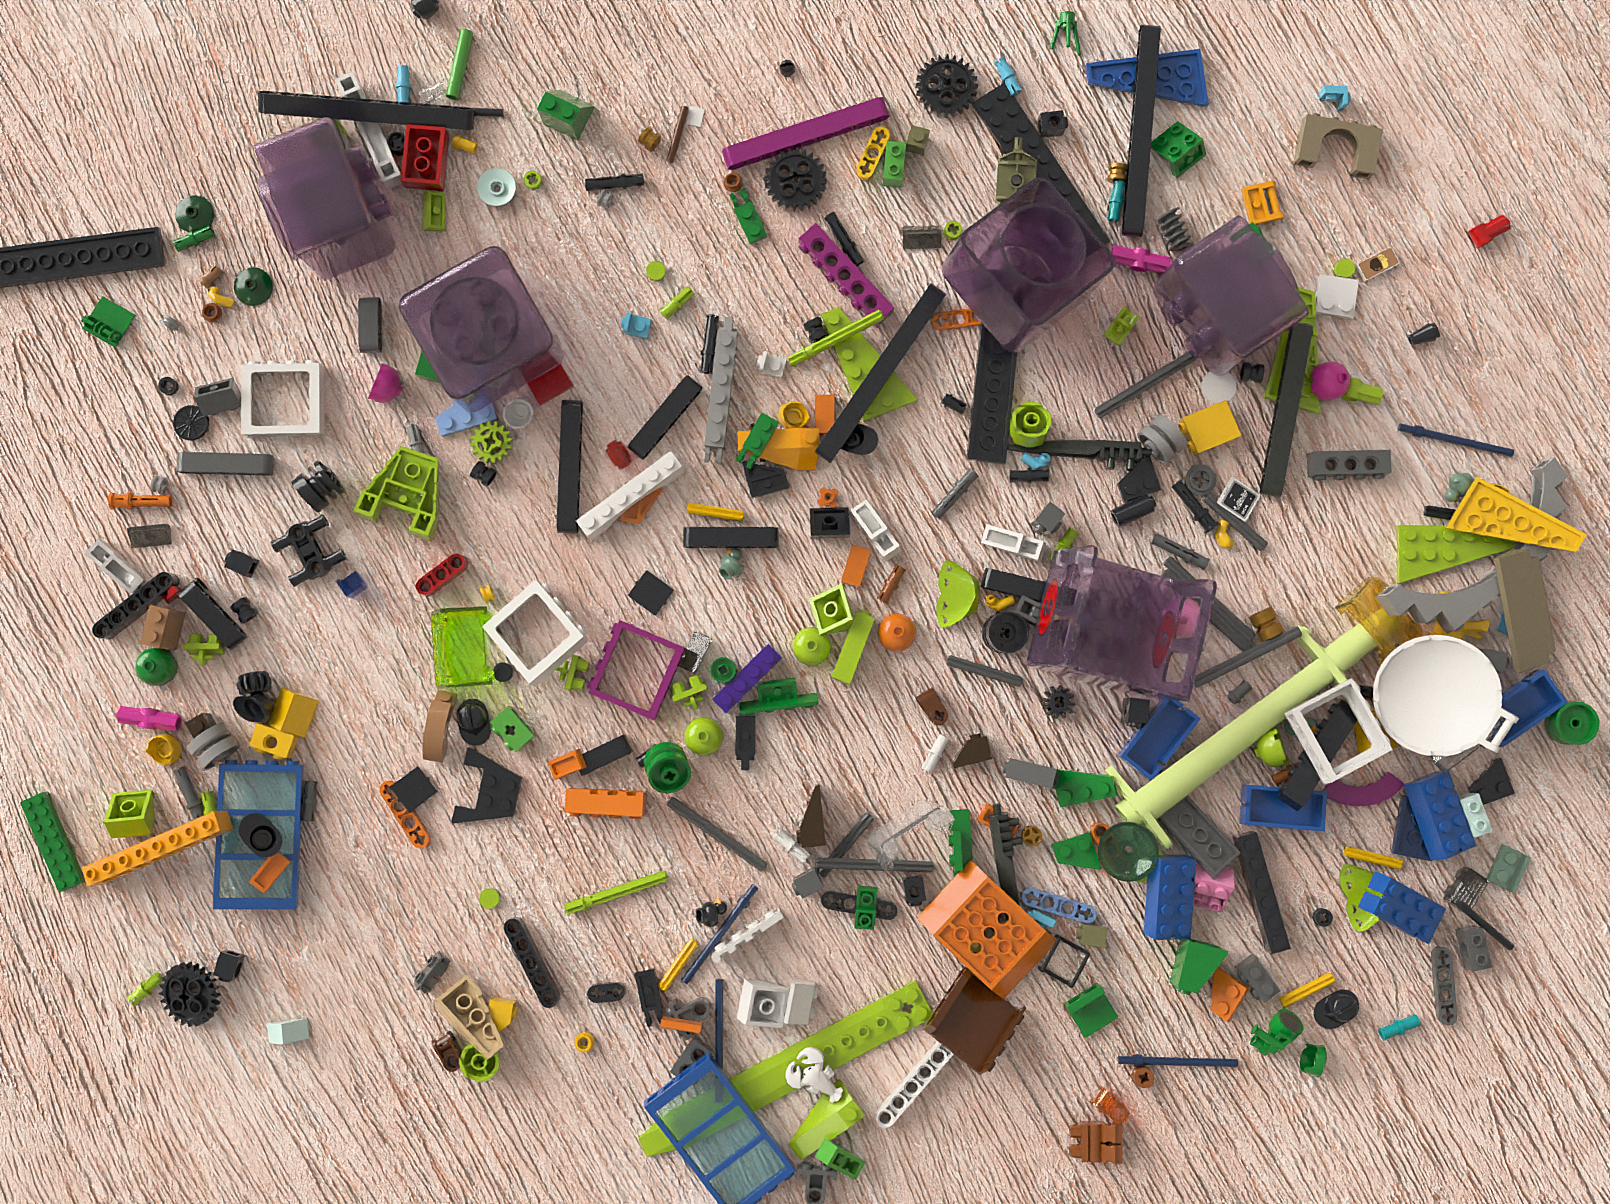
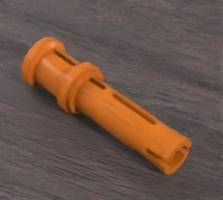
M111 492L108 497V505L111 510L116 508L132 510L135 507H172V496L134 495L131 492L115 494Z

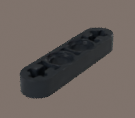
M826 891L821 897V903L829 910L855 914L857 895ZM833 895V899L839 900L838 896H843L841 908L837 907L838 903L835 902L827 905V901H824V898ZM852 898L855 901V906L852 909L845 908V899ZM877 899L876 912L878 910L877 903H882L881 908H887L888 905H891V909L894 912L886 916L884 911L879 910L880 915L876 914L875 918L894 919L897 915L896 905L891 901Z

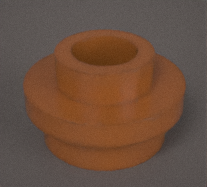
M729 173L724 179V187L729 192H736L743 186L742 177L737 173Z
M208 303L202 309V316L208 322H217L222 316V309L215 303ZM212 310H215L214 316H210Z

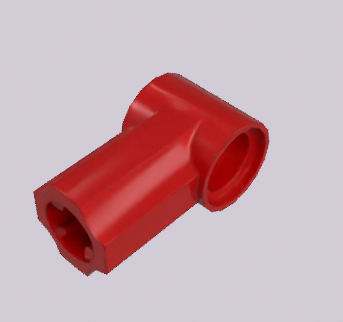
M1501 215L1486 224L1482 223L1468 231V234L1478 249L1491 242L1493 238L1510 230V221L1507 217Z

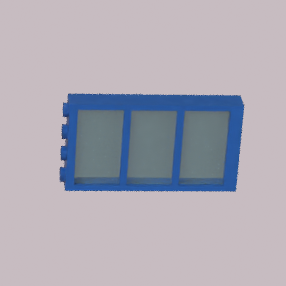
M225 760V764H219L217 811H228L233 830L216 837L213 909L296 910L298 908L301 799L303 795L304 765H299V761H287V765H278V761H266V764H258V760H246L245 764H237V760ZM251 813L263 814L279 830L282 835V846L279 852L291 860L265 894L249 883V880L268 857H259L254 854L242 841L238 831L240 821Z
M709 1052L644 1100L646 1111L718 1204H757L763 1195L767 1192H773L780 1182L789 1180L796 1171L792 1160Z

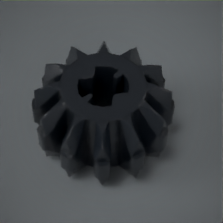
M266 671L245 673L236 679L237 690L243 696H250L257 692L265 693L272 688L271 677Z
M1061 685L1057 687V691L1052 686L1050 687L1051 693L1048 691L1044 692L1048 699H1041V702H1047V705H1044L1042 709H1050L1047 712L1048 716L1054 712V718L1058 719L1059 713L1062 718L1066 717L1065 711L1072 713V709L1068 706H1075V702H1069V699L1074 698V695L1067 696L1068 688L1062 692ZM1061 698L1062 706L1056 707L1054 699Z

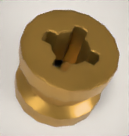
M647 127L639 136L638 143L645 145L647 150L652 152L660 143L662 136L655 134L652 128Z
M1111 163L1108 165L1110 175H1108L1107 181L1109 183H1113V181H1127L1125 172L1128 170L1127 164Z
M1032 825L1024 827L1021 832L1022 841L1029 846L1038 845L1042 840L1041 830Z

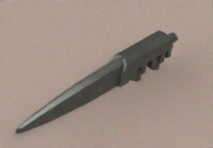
M1050 440L1044 441L1042 445L1035 447H1024L1017 444H1010L1007 447V450L1038 455L1047 453L1050 456L1095 459L1098 456L1101 462L1107 460L1108 470H1114L1115 460H1118L1121 463L1122 461H1127L1126 470L1134 471L1135 461L1140 463L1141 456H1151V449L1142 448L1141 442Z
M997 803L992 805L994 814L989 815L988 819L1001 889L1020 906L1012 855H1014L1013 846L1022 845L1023 841L1022 837L1012 838L1010 826L1020 825L1019 817L1009 818L1008 811L1001 812V805Z

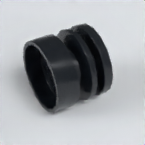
M317 460L314 462L317 471L311 466L307 468L311 475L310 478L301 473L291 483L307 504L320 513L329 505L325 497L326 495L335 500L337 495L334 490L341 495L345 490L335 473Z
M1014 612L994 614L984 622L982 628L984 644L991 651L998 654L1014 653L1022 649L1029 637V627L1026 620L1020 614ZM1001 630H1006L1005 636L1001 637Z

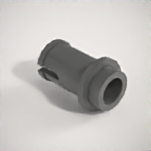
M1243 680L1233 691L1228 692L1227 698L1233 704L1240 703L1241 699L1253 688L1246 680Z

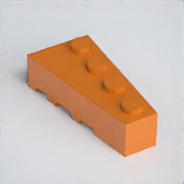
M566 788L565 812L570 813V816L582 817V813L589 814V817L600 818L602 814L609 815V818L629 816V819H641V817L646 815L647 791Z

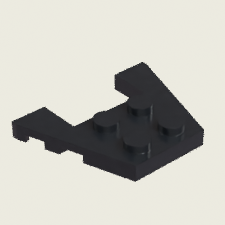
M467 747L464 765L484 769L475 809L455 805L451 823L514 816L522 777L494 762L487 756L482 755L475 749Z

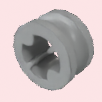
M603 189L598 197L597 206L600 207L602 205L604 209H607L611 203L613 193H606V190Z
M164 314V319L159 322L176 331L175 327L180 322Z
M155 475L151 481L150 490L163 494L167 488L168 479Z

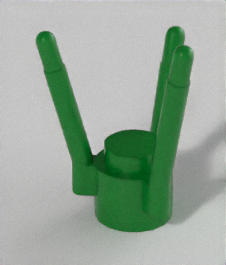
M1072 11L1061 12L1060 20H1056L1050 49L1054 48L1060 28L1066 32V47L1069 48L1070 31L1073 29L1077 55L1080 56L1081 50L1075 13Z

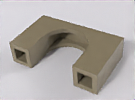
M1318 113L1306 114L1301 121L1293 164L1313 168L1318 162L1322 139L1329 135H1339L1346 138L1353 148L1354 156L1350 176L1370 179L1375 174L1383 129L1377 128L1373 124L1361 125L1357 121H1341L1337 117H1321Z

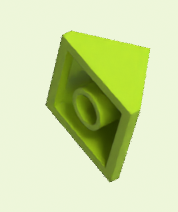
M841 583L809 599L820 635L848 631L854 621L844 584Z

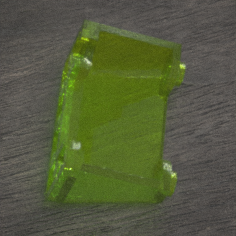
M487 606L440 608L432 611L435 684L438 690L493 685L492 681L495 679V673L486 663L484 628L482 627L490 620V612L487 611Z

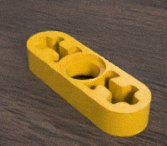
M879 126L874 129L857 165L856 174L859 179L867 181L872 178L886 148L887 141H889L890 133L887 128ZM884 133L885 138H882L879 145H877V135ZM870 149H876L879 155L876 158H870L867 153ZM867 162H869L870 165L868 171L870 173L866 172L865 175H863L861 169H864L866 167Z

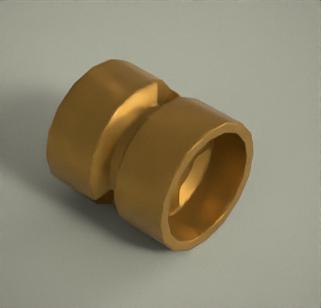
M1272 606L1248 617L1253 627L1258 628L1256 633L1261 642L1284 632L1280 621L1275 620L1277 615Z

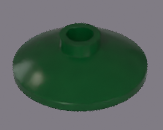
M198 195L188 196L177 205L175 219L179 227L184 231L195 232L208 225L211 226L214 219V209L211 203L204 197ZM191 210H195L193 215L189 214Z
M247 268L241 271L234 281L235 295L246 305L257 306L263 304L272 294L273 283L271 277L260 268ZM250 282H254V286L252 288L248 287Z

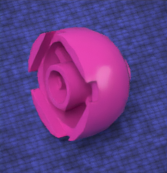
M1334 361L1320 363L1311 372L1310 377H1313L1311 389L1320 400H1336L1342 397L1350 387L1349 372L1340 363Z
M382 363L368 399L378 403H388L395 396H400L403 386L400 385L401 377L396 369Z

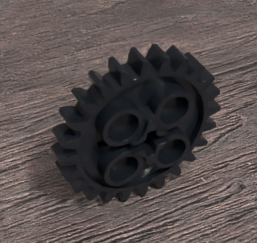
M946 54L945 59L938 55V61L931 58V65L925 62V69L920 68L919 73L921 75H917L916 80L918 83L915 85V88L919 89L916 92V96H921L919 103L925 102L924 109L930 107V114L937 111V117L944 113L945 118H947L948 113L955 117L956 111L962 114L963 108L968 110V103L973 104V97L977 95L975 90L978 88V84L974 83L977 81V76H972L974 69L968 70L970 63L963 65V58L956 61V55L949 59L948 54ZM949 70L952 74L946 76L942 71ZM935 83L938 87L932 89L928 85ZM956 84H963L965 88L958 89ZM947 96L951 99V101L944 102L942 98Z
M789 148L787 155L781 151V158L775 155V162H769L771 168H766V173L769 175L764 176L765 181L768 182L765 184V188L770 189L767 192L768 196L774 195L772 202L779 200L778 207L785 204L786 211L792 206L793 212H795L796 207L803 211L804 205L810 209V202L817 204L816 197L822 198L821 192L826 190V187L823 185L827 184V179L823 178L826 176V171H822L824 164L818 165L819 157L813 160V153L807 156L806 149L801 154L798 148H796L795 153H792ZM800 166H807L808 170L801 172L798 168ZM786 169L789 171V174L782 176L779 172ZM794 177H797V183L793 180ZM805 184H810L812 186V189L806 191L802 188V186ZM786 188H791L793 192L791 194H785L783 190Z
M191 961L186 964L182 962L171 967L170 970L165 972L166 976L162 977L164 983L159 985L164 989L159 992V995L164 996V999L160 1002L166 1003L164 1010H170L168 1016L175 1015V1022L181 1019V1025L183 1026L187 1023L188 1027L192 1025L199 1026L209 1021V1019L215 1016L214 1013L219 1010L216 1006L221 1003L216 999L221 996L220 993L216 992L220 986L214 985L217 979L210 978L212 972L205 973V966L199 969V963L193 965Z

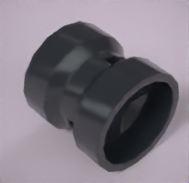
M393 132L388 136L387 144L396 156H403L405 136L401 132Z
M821 317L813 318L803 324L805 331L809 333L811 343H815L828 336L826 329L822 326Z
M1243 362L1240 371V381L1247 382L1251 380L1254 383L1261 384L1264 377V364L1252 366L1250 362Z
M478 461L473 467L470 477L480 480L481 484L488 487L494 480L497 471L492 467H486L484 462Z
M248 597L240 598L230 606L233 613H237L241 624L252 620L258 614V611L250 606Z

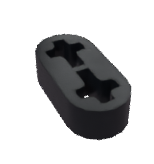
M621 982L596 983L589 988L587 996L593 1003L619 1001L624 997L626 988ZM615 986L622 990L618 997L615 993H608V991L614 990ZM595 988H598V991H605V994H600L599 998H596L595 995H592V992H594Z

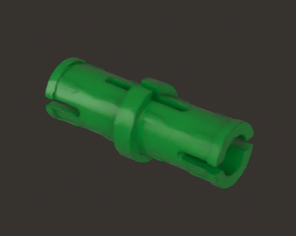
M210 225L195 232H188V235L173 240L177 251L180 252L193 245L198 246L200 242L213 238L215 235Z

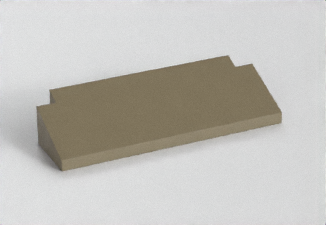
M1529 549L1510 550L1494 558L1514 671L1515 673H1521L1549 664V653L1556 650L1539 556L1531 557Z

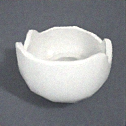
M514 398L503 409V419L513 429L525 428L534 417L532 405L523 398Z

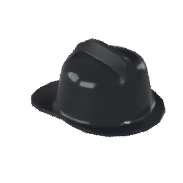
M858 423L841 449L857 455L870 454L878 445V435L871 427Z
M257 692L250 696L235 697L233 707L237 714L247 721L267 723L269 716L274 710L273 705L276 703V700L267 697L264 693Z
M468 699L464 701L457 710L459 731L466 743L472 746H479L485 743L491 734L488 711L485 704L480 700Z
M251 813L240 821L238 827L239 836L254 854L266 858L277 854L281 849L282 835L266 816L259 813Z
M1340 989L1317 1002L1313 1013L1315 1021L1325 1029L1340 1027L1357 1015L1359 1011L1358 998L1349 990Z

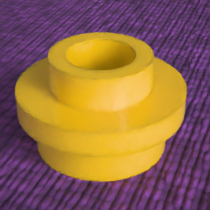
M588 1032L579 1033L574 1041L576 1049L583 1053L589 1052L594 1046V1037ZM584 1038L587 1039L588 1044L583 1045L581 1043V1040Z

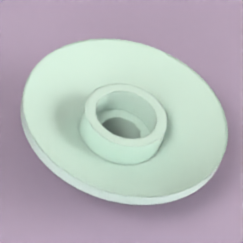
M492 168L480 176L477 183V191L482 201L486 204L502 206L513 198L516 191V183L508 171L501 168ZM496 187H501L499 192L494 191Z

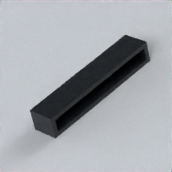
M1342 699L1337 704L1333 703L1327 711L1330 715L1327 719L1323 718L1317 728L1320 730L1317 735L1313 734L1329 763L1332 762L1357 722V718L1350 705ZM1304 749L1297 758L1300 760L1298 765H1293L1288 772L1290 778L1287 782L1284 780L1278 788L1280 793L1277 798L1296 811H1299L1305 805L1321 779Z
M1248 831L1232 836L1235 847L1241 852L1238 858L1265 951L1274 954L1291 949L1257 832Z

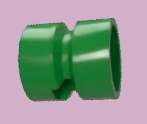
M726 657L717 658L710 666L711 676L720 683H728L736 676V665Z

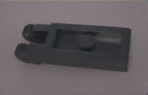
M655 968L635 972L641 1008L645 1015L647 1027L652 1026L653 1023L650 1014L652 1010L657 1011V1019L659 1024H661L663 1006Z

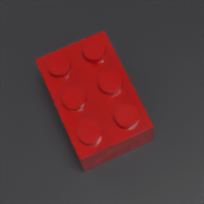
M406 124L401 183L405 188L444 191L450 136L445 127Z

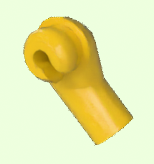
M210 287L208 297L216 304L232 309L234 299L219 295L220 288Z
M1220 520L1215 533V539L1222 548L1230 549L1233 547L1234 542L1226 533L1229 522Z
M994 595L986 597V605L996 611H1002L1015 604L1011 595L1002 600Z

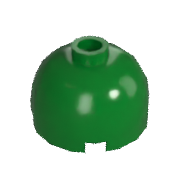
M153 647L144 650L135 661L137 677L150 686H163L171 682L177 673V660H175L172 652L167 649Z

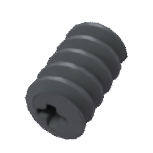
M1179 207L1165 212L1157 220L1159 224H1163L1160 228L1162 231H1166L1163 235L1165 238H1169L1166 243L1172 245L1169 248L1171 252L1184 250L1194 244V242H1187L1191 235H1184L1189 229L1181 228L1186 222H1179V219L1183 216L1182 214L1176 215V212L1180 209Z

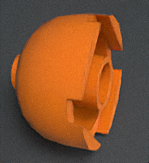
M901 613L889 614L883 618L877 631L878 640L882 646L893 652L904 651L911 647L917 633L912 619Z

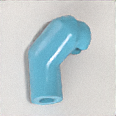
M1025 452L1021 458L1022 462L1033 469L1046 467L1051 460L1050 455L1047 453L1033 457Z

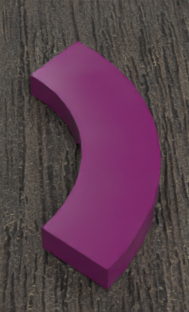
M1386 772L1379 780L1366 786H1350L1336 780L1328 783L1322 791L1327 792L1328 799L1340 804L1369 806L1389 799L1404 786V783L1392 773Z

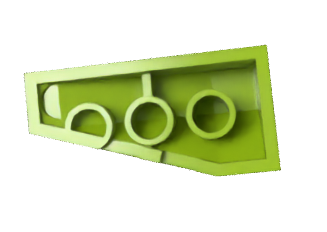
M841 1079L833 1083L835 1088L842 1087L841 1098L832 1103L830 1102V1095L823 1092L789 1142V1146L800 1160L819 1149L825 1138L832 1140L865 1116L864 1110Z

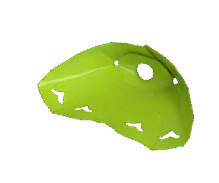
M946 560L942 565L938 578L941 595L937 601L936 612L941 628L949 627L976 613L979 604V580L955 562ZM950 565L952 570L946 572V570L949 569L948 566ZM944 579H946L947 581H949V583L947 584V586H945L946 581H945ZM944 602H946L948 607L943 610Z
M1344 864L1339 876L1342 891L1348 898L1346 905L1347 915L1353 928L1357 932L1368 930L1379 920L1377 917L1358 908L1365 891L1381 898L1383 894L1368 888L1374 875L1373 872L1355 865ZM1346 882L1352 884L1350 890L1348 888L1349 885ZM1353 905L1358 909L1355 911V913H1353ZM1356 919L1362 921L1361 927H1359V923L1356 922Z

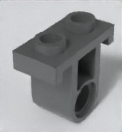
M700 997L677 1008L678 1000L675 998L669 1001V1007L667 1008L671 1018L701 1022L710 1014L711 1004L706 998ZM698 1004L704 1005L706 1012L698 1013L695 1006ZM677 1030L680 1037L684 1036L685 1040L694 1036L692 1032Z
M811 1162L797 1164L796 1177L800 1178L801 1174H806L805 1201L807 1204H823L827 1176H832V1180H837V1170L827 1166L825 1163L821 1164V1166H815ZM812 1191H818L821 1195L814 1199L809 1194Z

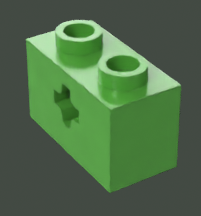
M887 141L882 186L902 187L906 142Z
M507 706L490 721L493 725L491 729L497 736L501 735L506 740L504 744L510 751H520L536 737L535 733L511 706ZM509 726H515V734L508 733L510 731Z
M826 1138L815 1155L827 1166L855 1180L865 1164V1161L855 1153Z

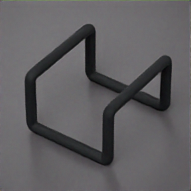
M1055 934L1056 941L1043 966H1038V970L1073 988L1090 957V953ZM1060 941L1086 955L1071 983L1046 969Z

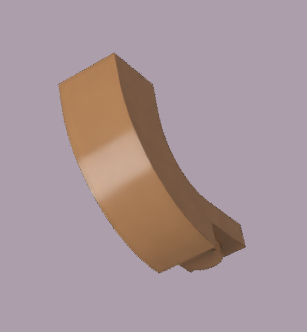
M438 690L435 699L431 701L423 737V760L443 763L448 749V728L457 701V693Z

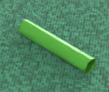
M460 29L445 96L452 100H459L474 33L468 29Z

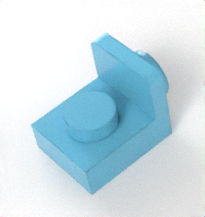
M1325 85L1319 91V99H1325L1327 102L1338 100V111H1342L1350 103L1351 95L1348 93V86Z
M627 312L626 317L623 316L621 328H623L626 335L648 339L652 320Z
M1034 908L1031 909V912L1027 911L1043 928H1047V926L1054 927L1056 923L1054 918Z

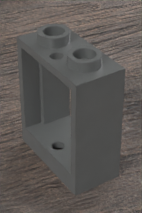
M1009 758V762L1006 761L1004 764L1003 773H1006L1005 778L1056 789L1060 770Z

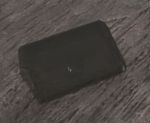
M941 226L902 227L903 249L941 248Z
M168 524L127 527L132 548L172 544L171 528Z
M695 631L678 666L696 674L713 639Z

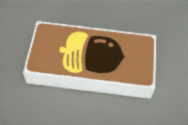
M1390 246L1356 264L1355 267L1363 281L1366 282L1397 266L1400 262Z

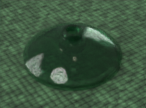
M1120 822L1112 825L1103 833L1098 845V857L1103 869L1110 876L1120 881L1133 882L1147 877L1154 870L1159 858V846L1155 836L1145 826L1135 822ZM1131 846L1132 851L1127 852L1125 847Z

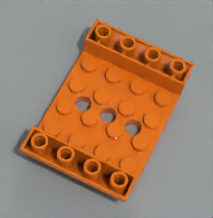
M971 859L963 867V871H959L916 917L937 940L1002 999L1044 957L1056 941L1049 932L1040 926ZM1000 913L1008 914L1007 922H998V915ZM988 927L995 930L991 938L984 936V930ZM973 942L981 944V949L978 952L970 950V945Z

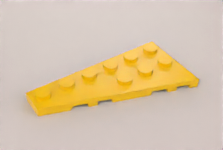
M1475 477L1445 528L1569 552H1577L1587 535L1479 477Z

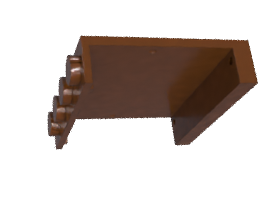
M965 966L957 975L923 1030L975 1072L982 1075L987 1071L990 1072L995 1067L996 1057H999L1006 1048L1004 1046L1005 1042L1013 1037L1015 1034L1013 1029L1024 1019L1023 1013L1026 1007L1023 1006L1019 1010L1014 1008L974 976L973 972Z

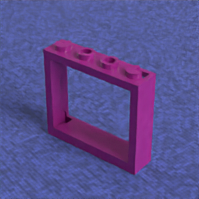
M619 620L618 624L614 623L611 634L613 636L611 641H607L604 646L603 652H605L603 659H599L595 667V670H597L595 678L591 677L587 688L590 689L588 693L649 719L656 720L686 648ZM623 628L675 650L649 711L597 690Z

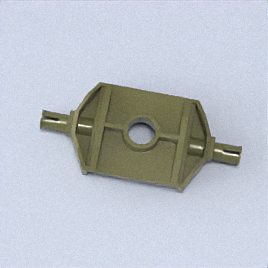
M1015 137V145L1012 152L998 158L995 203L1009 211V225H1017L1019 211L1034 205L1037 160L1023 152V138L1021 137L1019 138V145L1018 137ZM1015 175L1020 176L1022 179V183L1019 186H1014L1011 183V178Z

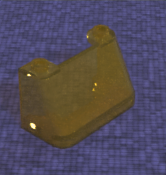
M1372 576L1361 582L1335 608L1340 614L1347 612L1351 615L1349 617L1351 620L1357 619L1380 647L1377 652L1383 655L1378 661L1382 664L1387 656L1397 647L1407 641L1422 637L1423 633L1420 625L1415 623L1408 613L1400 617L1387 614L1376 598L1377 595L1386 589L1385 584L1379 577Z

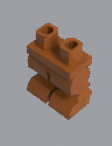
M1120 1120L1111 1121V1125H1107L1102 1121H1080V1124L1069 1125L1070 1138H1080V1144H1069L1070 1157L1080 1158L1082 1162L1122 1164V1123Z

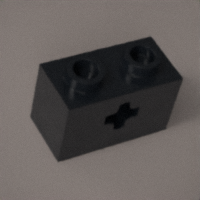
M1123 698L1121 722H1126V726L1142 727V724H1148L1150 700Z

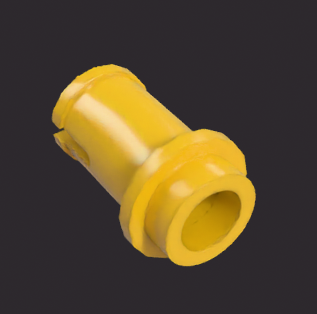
M455 135L452 140V147H455V150L461 149L475 154L478 142L462 138L461 135Z

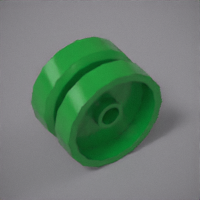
M1570 701L1545 718V728L1552 740L1560 744L1583 745L1596 737L1600 720L1597 712L1590 705L1584 702Z
M671 742L659 743L646 753L644 768L651 787L657 792L665 794L675 793L688 784L691 778V767L683 748L678 744Z

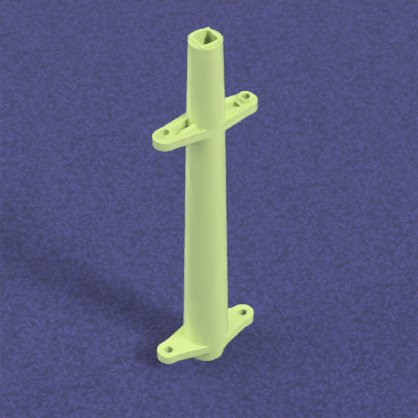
M1382 607L1325 648L1321 647L1310 637L1311 633L1305 626L1297 625L1301 630L1302 636L1296 640L1313 661L1311 664L1135 793L1112 766L1104 770L1106 775L1114 776L1116 788L1123 799L1114 806L1120 817L1131 830L1135 831L1143 825L1165 850L1173 846L1171 840L1156 821L1159 817L1258 741L1265 733L1286 719L1285 712L1310 700L1330 683L1335 687L1346 681L1347 678L1344 673L1399 630L1400 622L1395 616H1389Z

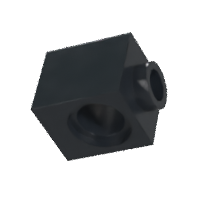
M1063 110L1040 113L1038 126L1041 138L1064 134L1065 129L1068 128L1067 116L1064 117ZM1055 121L1058 126L1052 127L1049 122Z
M232 549L225 557L224 567L245 577L252 578L260 560Z
M922 875L902 878L906 903H910L911 906L922 905V901H926ZM913 886H917L920 889V893L915 897L909 895V890Z
M227 949L221 951L213 975L219 977L218 979L223 982L237 979L245 955Z

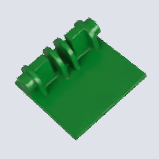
M102 296L91 315L83 316L81 322H83L84 326L82 329L116 348L136 315Z

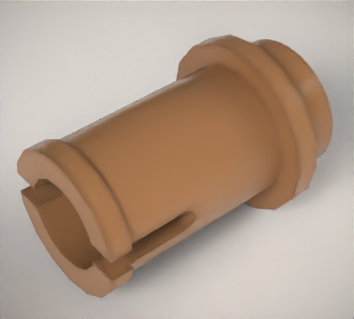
M213 264L203 276H199L200 279L198 281L206 288L212 287L211 284L224 272Z

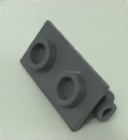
M440 951L432 955L428 959L425 969L416 975L414 984L417 991L420 989L425 994L430 992L439 981L438 978L434 977V974L442 977L449 968L451 961L446 957L442 959Z

